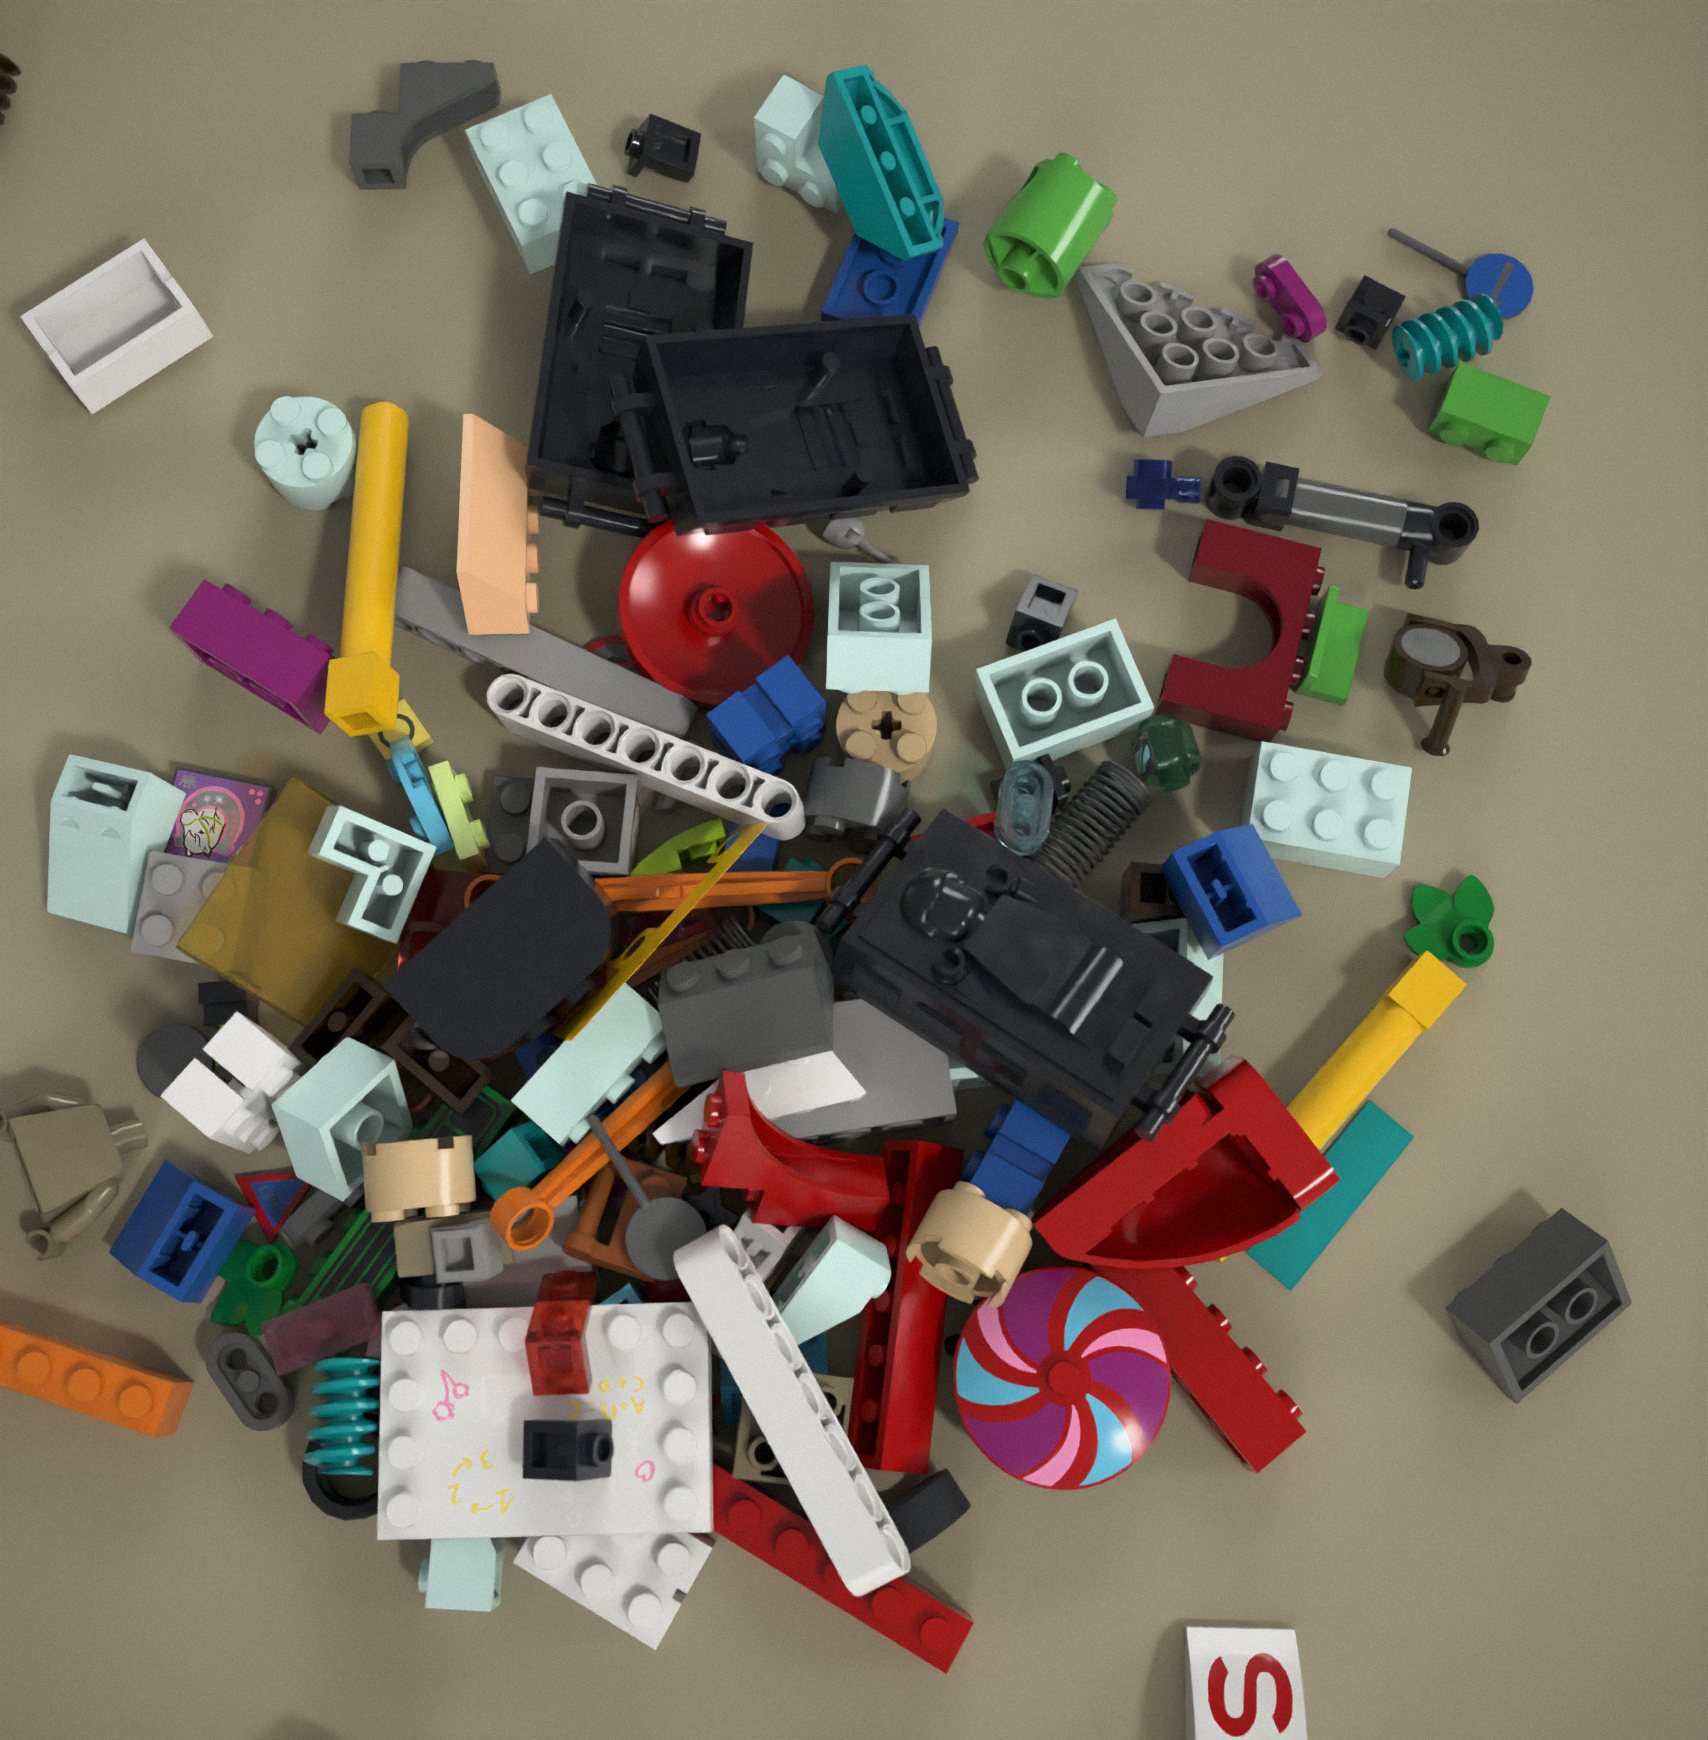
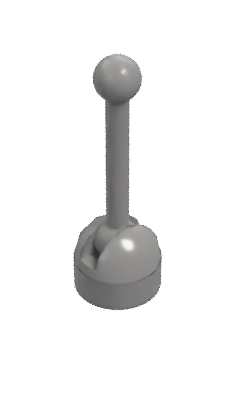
M860 517L831 520L823 533V537L840 549H851L859 546L879 563L896 564L863 538L865 526Z

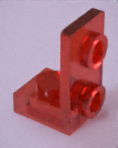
M562 1270L556 1273H546L542 1276L525 1338L534 1396L589 1394L592 1374L585 1334L597 1287V1276L593 1271L576 1272L574 1270Z

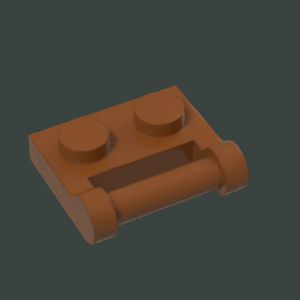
M621 1155L649 1201L662 1197H672L681 1200L688 1178L626 1159ZM610 1160L593 1175L574 1232L567 1234L562 1251L575 1259L654 1283L655 1279L646 1276L634 1266L626 1250V1228L632 1215L640 1208L629 1188L609 1246L598 1243L594 1239L614 1179L624 1181L612 1160Z

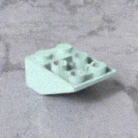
M69 754L50 801L47 912L132 935L150 851L164 853L186 793L152 773Z

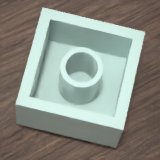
M346 1037L333 1050L323 1056L314 1067L271 1104L296 1177L341 1201H344L364 1182L361 1145L394 1143L407 1140L414 1129L395 1060L349 1037Z

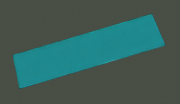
M1369 1100L1324 1156L1337 1173L1340 1182L1300 1212L1301 1219L1278 1235L1250 1247L1246 1254L1291 1291L1412 1141L1414 1136Z

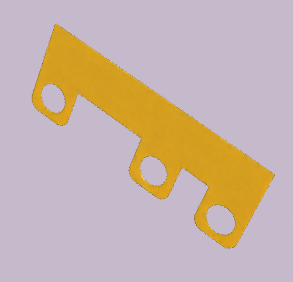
M770 821L744 824L735 829L708 859L707 864L717 863L659 928L645 929L612 965V968L621 970L597 996L587 994L557 1024L551 1034L573 1041L765 829ZM740 832L735 842L726 851L717 856L723 845ZM646 936L637 950L622 961L626 952L640 938ZM585 1003L584 1007L577 1014V1016L570 1023L561 1028L566 1018L579 1005Z

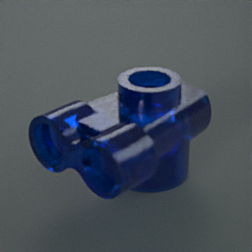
M1135 459L1133 476H1127L1126 499H1136V509L1165 510V500L1177 501V503L1200 504L1202 477L1178 476V478H1172L1173 461Z

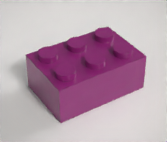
M204 579L169 629L200 662L321 735L330 722V719L324 714L329 660L337 659L332 656L334 650L327 643L308 633L305 639L301 638L290 630L293 625L275 611L267 608L263 614L249 605L251 603L250 598L230 584L225 583L222 589Z

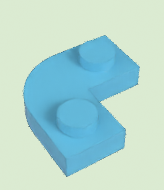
M409 735L390 742L392 758L385 762L398 788L404 787L416 814L410 816L409 821L417 838L426 843L430 841L431 845L436 846V856L455 848L446 819L432 792L430 778Z

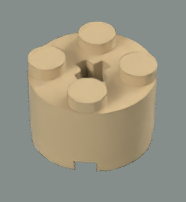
M866 690L860 693H848L840 705L836 720V748L842 764L844 765L845 758L874 763L899 773L898 784H902L906 780L912 782L930 763L935 746L937 719L927 693L914 692L909 695H897L890 691ZM882 728L891 729V739H881L880 731Z
M472 1135L361 1145L366 1211H371V1222L403 1220L405 1217L417 1216L418 1208L423 1207L426 1209V1218L458 1215L460 1212L471 1211L470 1202L476 1200Z
M958 1181L953 1190H943L936 1194L906 1249V1257L911 1263L916 1256L923 1263L919 1274L944 1293L970 1304L973 1303L976 1296L988 1297L990 1300L986 1307H999L1003 1304L1032 1248V1239L1029 1232L1033 1224L1023 1213L1014 1209H1002L986 1200L984 1193L975 1185Z

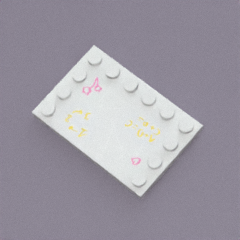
M693 1302L382 1311L377 1540L703 1533L713 1531L711 1335ZM610 1419L612 1421V1440L614 1444L611 1475L607 1478L583 1481L522 1479L524 1420Z

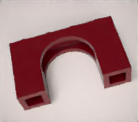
M1207 519L1198 538L1188 581L1239 594L1254 602L1269 621L1272 631L1271 652L1262 661L1242 668L1223 667L1173 654L1165 671L1155 715L1258 742H1271L1279 730L1286 731L1294 707L1293 702L1286 701L1290 684L1295 686L1298 684L1304 665V657L1297 655L1300 640L1307 641L1315 617V612L1308 611L1311 595L1317 596L1319 594L1325 575V567L1318 566L1322 548Z

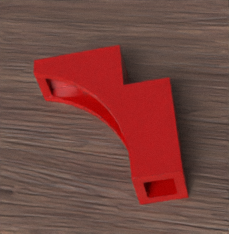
M723 1071L715 1094L708 1093L706 1097L702 1129L694 1130L691 1140V1160L694 1163H699L701 1186L740 1188L743 1201H749L753 1224L823 1228L834 1214L861 1231H875L890 1201L883 1156L860 1155L829 1150L789 1135L770 1122L757 1108L748 1091L745 1073Z

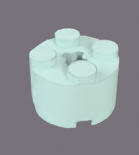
M283 396L275 400L271 405L270 411L266 413L258 425L254 439V450L257 462L278 493L291 505L314 511L330 508L331 503L343 497L347 499L354 493L358 439L345 414L332 403L317 397L303 396L293 398Z

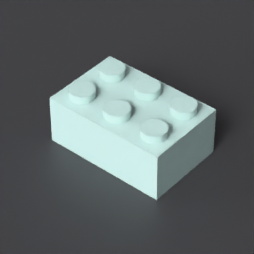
M549 94L465 130L474 162L530 275L555 263L566 192L584 196L588 183L597 185L553 96Z
M830 562L826 689H836L845 693H860L864 690L890 691L897 695H909L914 692L929 693L932 648L929 565Z
M1116 618L978 668L975 672L972 687L1008 775L1036 765L1038 758L1043 755L1049 754L1051 759L1055 760L1144 727L1154 710V705Z
M1261 741L1249 760L1240 826L1253 824L1273 859L1385 878L1400 865L1412 768Z

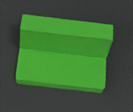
M1329 585L1316 607L1314 622L1304 655V665L1295 693L1343 706L1348 700L1369 610L1337 602L1340 588Z

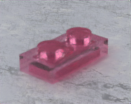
M366 1282L261 1323L278 1376H284L382 1336V1319L370 1284Z

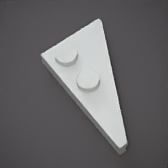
M832 1051L741 1072L745 1073L746 1085L752 1100L769 1121L776 1120L782 1116L814 1111L816 1108L846 1101H857L866 1095L863 1087ZM720 1078L652 1133L661 1145L691 1140L694 1130L702 1129L706 1097L708 1093L715 1094Z

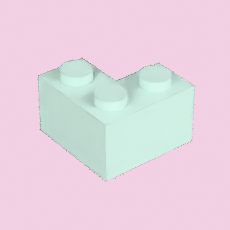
M783 74L754 117L757 171L775 186L784 185L797 192L808 204L817 208L824 207L837 214L843 202L818 145L824 95Z
M327 806L307 854L355 873L335 921L380 940L396 944L437 847L345 807Z

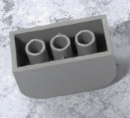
M852 992L843 993L840 995L841 1002L834 1003L832 1052L863 1087L866 1095L857 1101H846L816 1108L814 1111L778 1117L776 1120L770 1121L789 1135L815 1146L950 1125L957 1114L952 1080L950 1079L948 1056Z

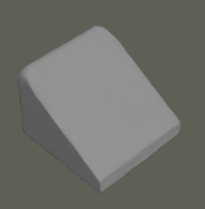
M490 1219L431 1228L437 1283L487 1280L503 1271L500 1236L491 1227Z

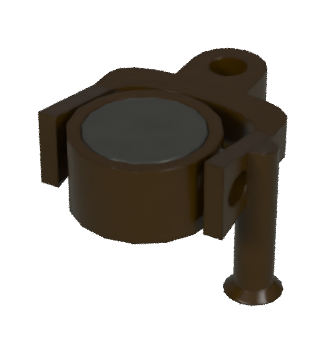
M1408 613L1404 626L1398 630L1392 640L1384 664V677L1388 684L1398 693L1413 699L1415 707L1440 705L1429 736L1421 741V747L1431 755L1445 756L1450 752L1448 741L1462 703L1483 704L1487 703L1490 699L1501 703L1512 701L1515 697L1517 686L1523 684L1526 680L1532 661L1529 655L1519 648L1488 644L1485 636L1474 626L1453 624ZM1466 661H1468L1474 679L1472 681L1460 678Z

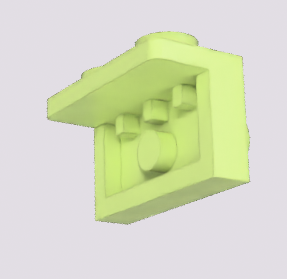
M448 760L428 767L433 783H431L432 792L446 819L455 848L437 856L436 853L433 855L432 861L438 879L442 883H447L483 870V867L487 866L484 849L491 847L481 819L473 821L468 803L474 802L475 798L465 773L457 775Z

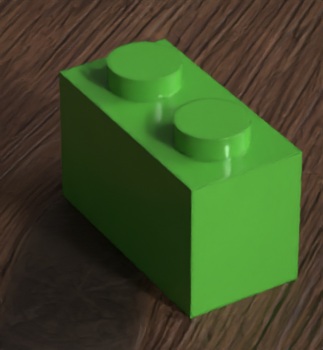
M1459 361L1445 384L1427 431L1440 436L1448 444L1455 446L1464 445L1485 453L1492 461L1511 463L1517 466L1533 445L1551 396Z

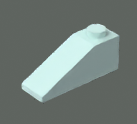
M832 1215L771 1297L797 1345L860 1313L871 1297L876 1299L884 1292L891 1278L886 1245L836 1215Z

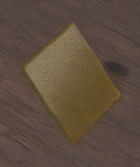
M294 774L245 845H241L237 852L231 856L228 865L223 871L225 874L180 937L175 948L305 1028L355 967L376 979L380 972L383 973L399 949V942L440 880L435 868L429 865L396 944L380 940L336 922V917L355 873L309 855L307 852L327 806L341 805Z

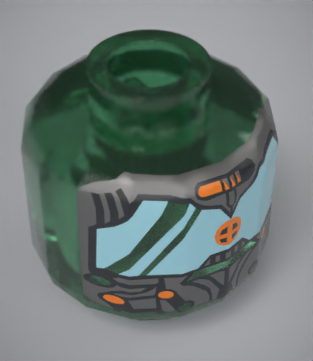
M1160 714L1146 719L1138 726V731L1131 739L1130 748L1138 775L1149 786L1161 787L1164 792L1180 790L1190 784V777L1201 767L1202 756L1193 728L1187 721L1176 719L1172 714Z

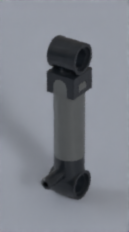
M1231 456L1221 461L1217 465L1205 493L1206 504L1209 510L1215 516L1224 520L1241 518L1251 508L1248 525L1280 532L1284 525H1290L1408 550L1410 554L1404 584L1407 588L1414 590L1424 587L1428 561L1436 565H1448L1456 562L1474 541L1479 531V520L1475 512L1460 502H1447L1440 506H1434L1298 477L1300 468L1267 461L1260 472L1259 467L1252 460L1243 456ZM1234 483L1242 489L1243 493L1234 494L1229 492L1224 487V484ZM1439 528L1450 530L1455 535L1456 540L1446 538L1441 534Z

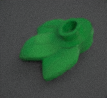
M1474 875L1466 877L1453 895L1435 887L1421 884L1416 885L1412 891L1411 910L1414 919L1419 925L1408 930L1403 935V939L1417 956L1422 955L1428 950L1439 961L1448 959L1461 968H1476L1484 964L1491 957L1494 950V938L1488 928L1495 909L1492 898L1482 882ZM1460 936L1469 937L1473 941L1474 949L1472 952H1466L1460 947Z
M246 1240L237 1242L218 1274L229 1283L218 1300L210 1320L224 1326H238L246 1323L248 1332L253 1338H257L269 1331L278 1321L280 1310L284 1306L285 1292L293 1285L298 1274L299 1262L295 1252L290 1247L280 1243L259 1247ZM278 1265L275 1274L272 1276L273 1269Z

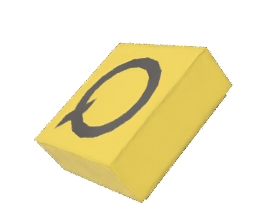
M404 698L398 702L396 729L368 734L385 760L392 758L390 742L409 735L417 753L434 742Z

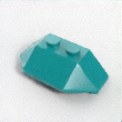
M867 64L834 71L826 78L818 145L856 235L903 261L938 251L943 248L941 232L944 224V199L906 109L884 85L874 79L875 74Z

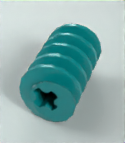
M1479 293L1472 296L1469 300L1464 299L1455 302L1452 307L1449 305L1437 309L1435 313L1429 312L1420 315L1418 320L1413 318L1404 321L1401 326L1396 325L1392 332V344L1399 364L1408 378L1414 382L1422 379L1424 370L1429 375L1439 373L1441 364L1447 369L1456 367L1458 357L1463 362H1469L1474 359L1475 351L1481 356L1490 354L1493 347V339L1499 340L1501 338L1504 324L1501 313L1492 298L1485 293Z
M328 1358L315 1362L313 1370L328 1377V1380L312 1385L311 1393L325 1399L326 1403L311 1407L308 1415L324 1423L323 1426L308 1430L306 1432V1439L321 1445V1449L305 1453L303 1461L317 1467L318 1472L316 1473L374 1475V1469L359 1463V1458L376 1453L377 1447L361 1440L363 1434L379 1429V1424L365 1418L364 1412L380 1407V1400L366 1395V1390L381 1385V1377L368 1372L369 1367L380 1364L381 1361L360 1358Z

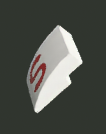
M1184 1626L1186 1740H1308L1296 1634L1293 1628Z

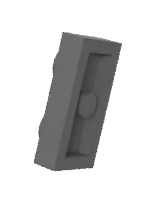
M494 775L487 832L491 847L485 849L487 866L483 867L484 875L503 876L526 855L535 778Z

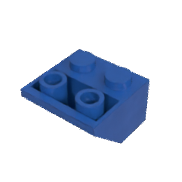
M1253 824L1219 830L1173 851L1160 867L1208 960L1302 916Z
M165 1159L109 1253L136 1277L180 1302L202 1303L257 1209L172 1161Z

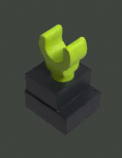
M247 980L198 983L199 1004L203 1005L204 1026L220 1030L236 1012H239L259 1026L258 1006H260V989L258 985ZM215 1060L216 1066H222Z

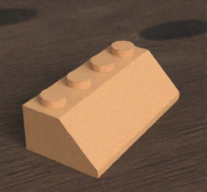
M463 414L456 573L468 634H529L530 613L539 612L538 584L530 583L531 573H539L540 569L538 543H531V534H540L539 505H532V496H541V491L529 489L525 473L528 446L474 414Z

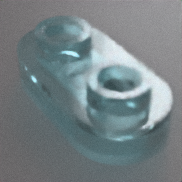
M1030 760L1014 762L1007 769L999 786L994 826L995 837L998 842L1019 856H1029L1036 853L1048 837L1050 830L1054 782L1048 770L1039 763ZM1018 789H1022L1028 794H1022ZM1014 830L1019 831L1023 834V836L1019 835Z

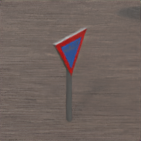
M295 1172L235 1177L249 1205L257 1209L254 1215L269 1244L275 1241L281 1232L283 1224L294 1213L312 1186L296 1177Z

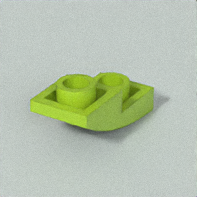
M721 817L697 825L671 838L644 858L630 875L684 873L682 861L690 859L692 864L707 862L710 856L727 839ZM726 843L723 845L720 851L725 850Z

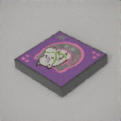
M176 767L171 785L184 791L186 796L164 853L256 869L277 790L269 785Z

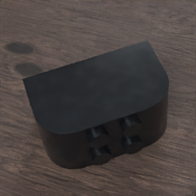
M544 838L382 986L444 1051L464 1059L489 1058L500 1054L524 1037L530 1043L541 1037L561 1018L555 1011L556 1008L564 1001L572 1007L600 983L594 974L608 962L617 947L620 937L619 914L611 897L558 839Z

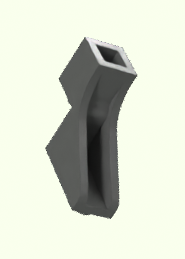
M424 60L418 63H400L399 113L375 110L369 113H352L349 164L360 190L406 189L410 163L422 145L497 107L501 101V87L494 62L468 60L463 63H436Z

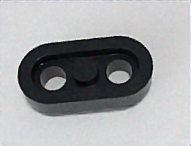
M436 1274L400 1278V1298L409 1308L415 1310H443L463 1305V1281L437 1283Z

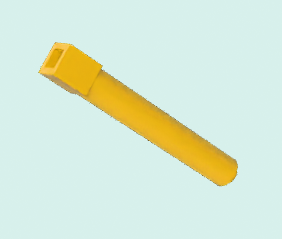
M386 401L368 405L360 414L340 655L337 659L329 660L324 714L349 737L396 729L400 675L391 667L409 417L404 410Z
M1428 950L1409 964L1375 1003L1377 1005L1286 1107L1319 1151L1417 1038L1432 1027L1466 988L1467 984ZM1226 1257L1217 1259L1215 1261H1217L1218 1263H1222L1226 1259Z

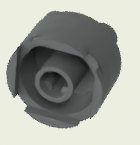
M831 757L814 759L803 801L804 816L807 821L802 831V836L824 843L831 842V838L850 842L849 849L851 851L868 855L878 843L876 836L885 824L889 822L894 823L906 808L911 782L906 780L902 784H898L899 773L862 760L845 758L843 767L829 766Z

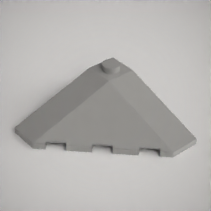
M1109 263L1082 266L1075 273L1121 404L1143 438L1191 430L1319 380L1323 374L1322 369L1301 340L1293 339L1284 333L1281 340L1278 341L1265 334L1256 333L1253 330L1256 321L1222 307L1219 315H1213L1204 308L1195 307L1192 304L1195 295L1165 282H1161L1158 289H1152L1143 282L1134 281L1132 279L1134 269L1125 265Z

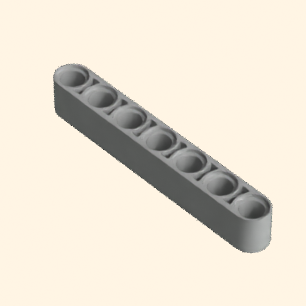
M402 566L398 568L395 626L499 675H520L683 740L698 711V707L686 697L678 695L649 679L530 624L529 634L469 635L461 593L409 568Z

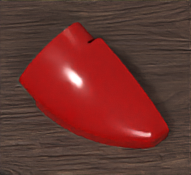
M1230 1055L1194 1084L1195 1091L1191 1092L1187 1088L1178 1102L1181 1109L1171 1124H1164L1152 1142L1140 1138L1134 1131L1137 1123L1134 1124L1033 1215L1031 1222L1056 1253L1070 1260L1129 1269L1174 1268L1211 1262L1244 1251L1278 1235L1301 1219L1299 1213L1339 1183L1340 1179L1326 1158L1257 1070L1243 1057Z

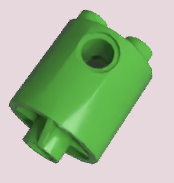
M1058 153L1054 160L1045 159L1034 166L1019 193L1013 196L987 233L983 241L985 255L992 267L997 271L1001 281L1012 290L1027 293L1037 298L1051 299L1060 296L1087 257L1100 234L1109 225L1113 217L1112 208L1117 202V197L1111 188L1104 184H1098L1092 176L1081 170V165L1075 157L1067 153Z

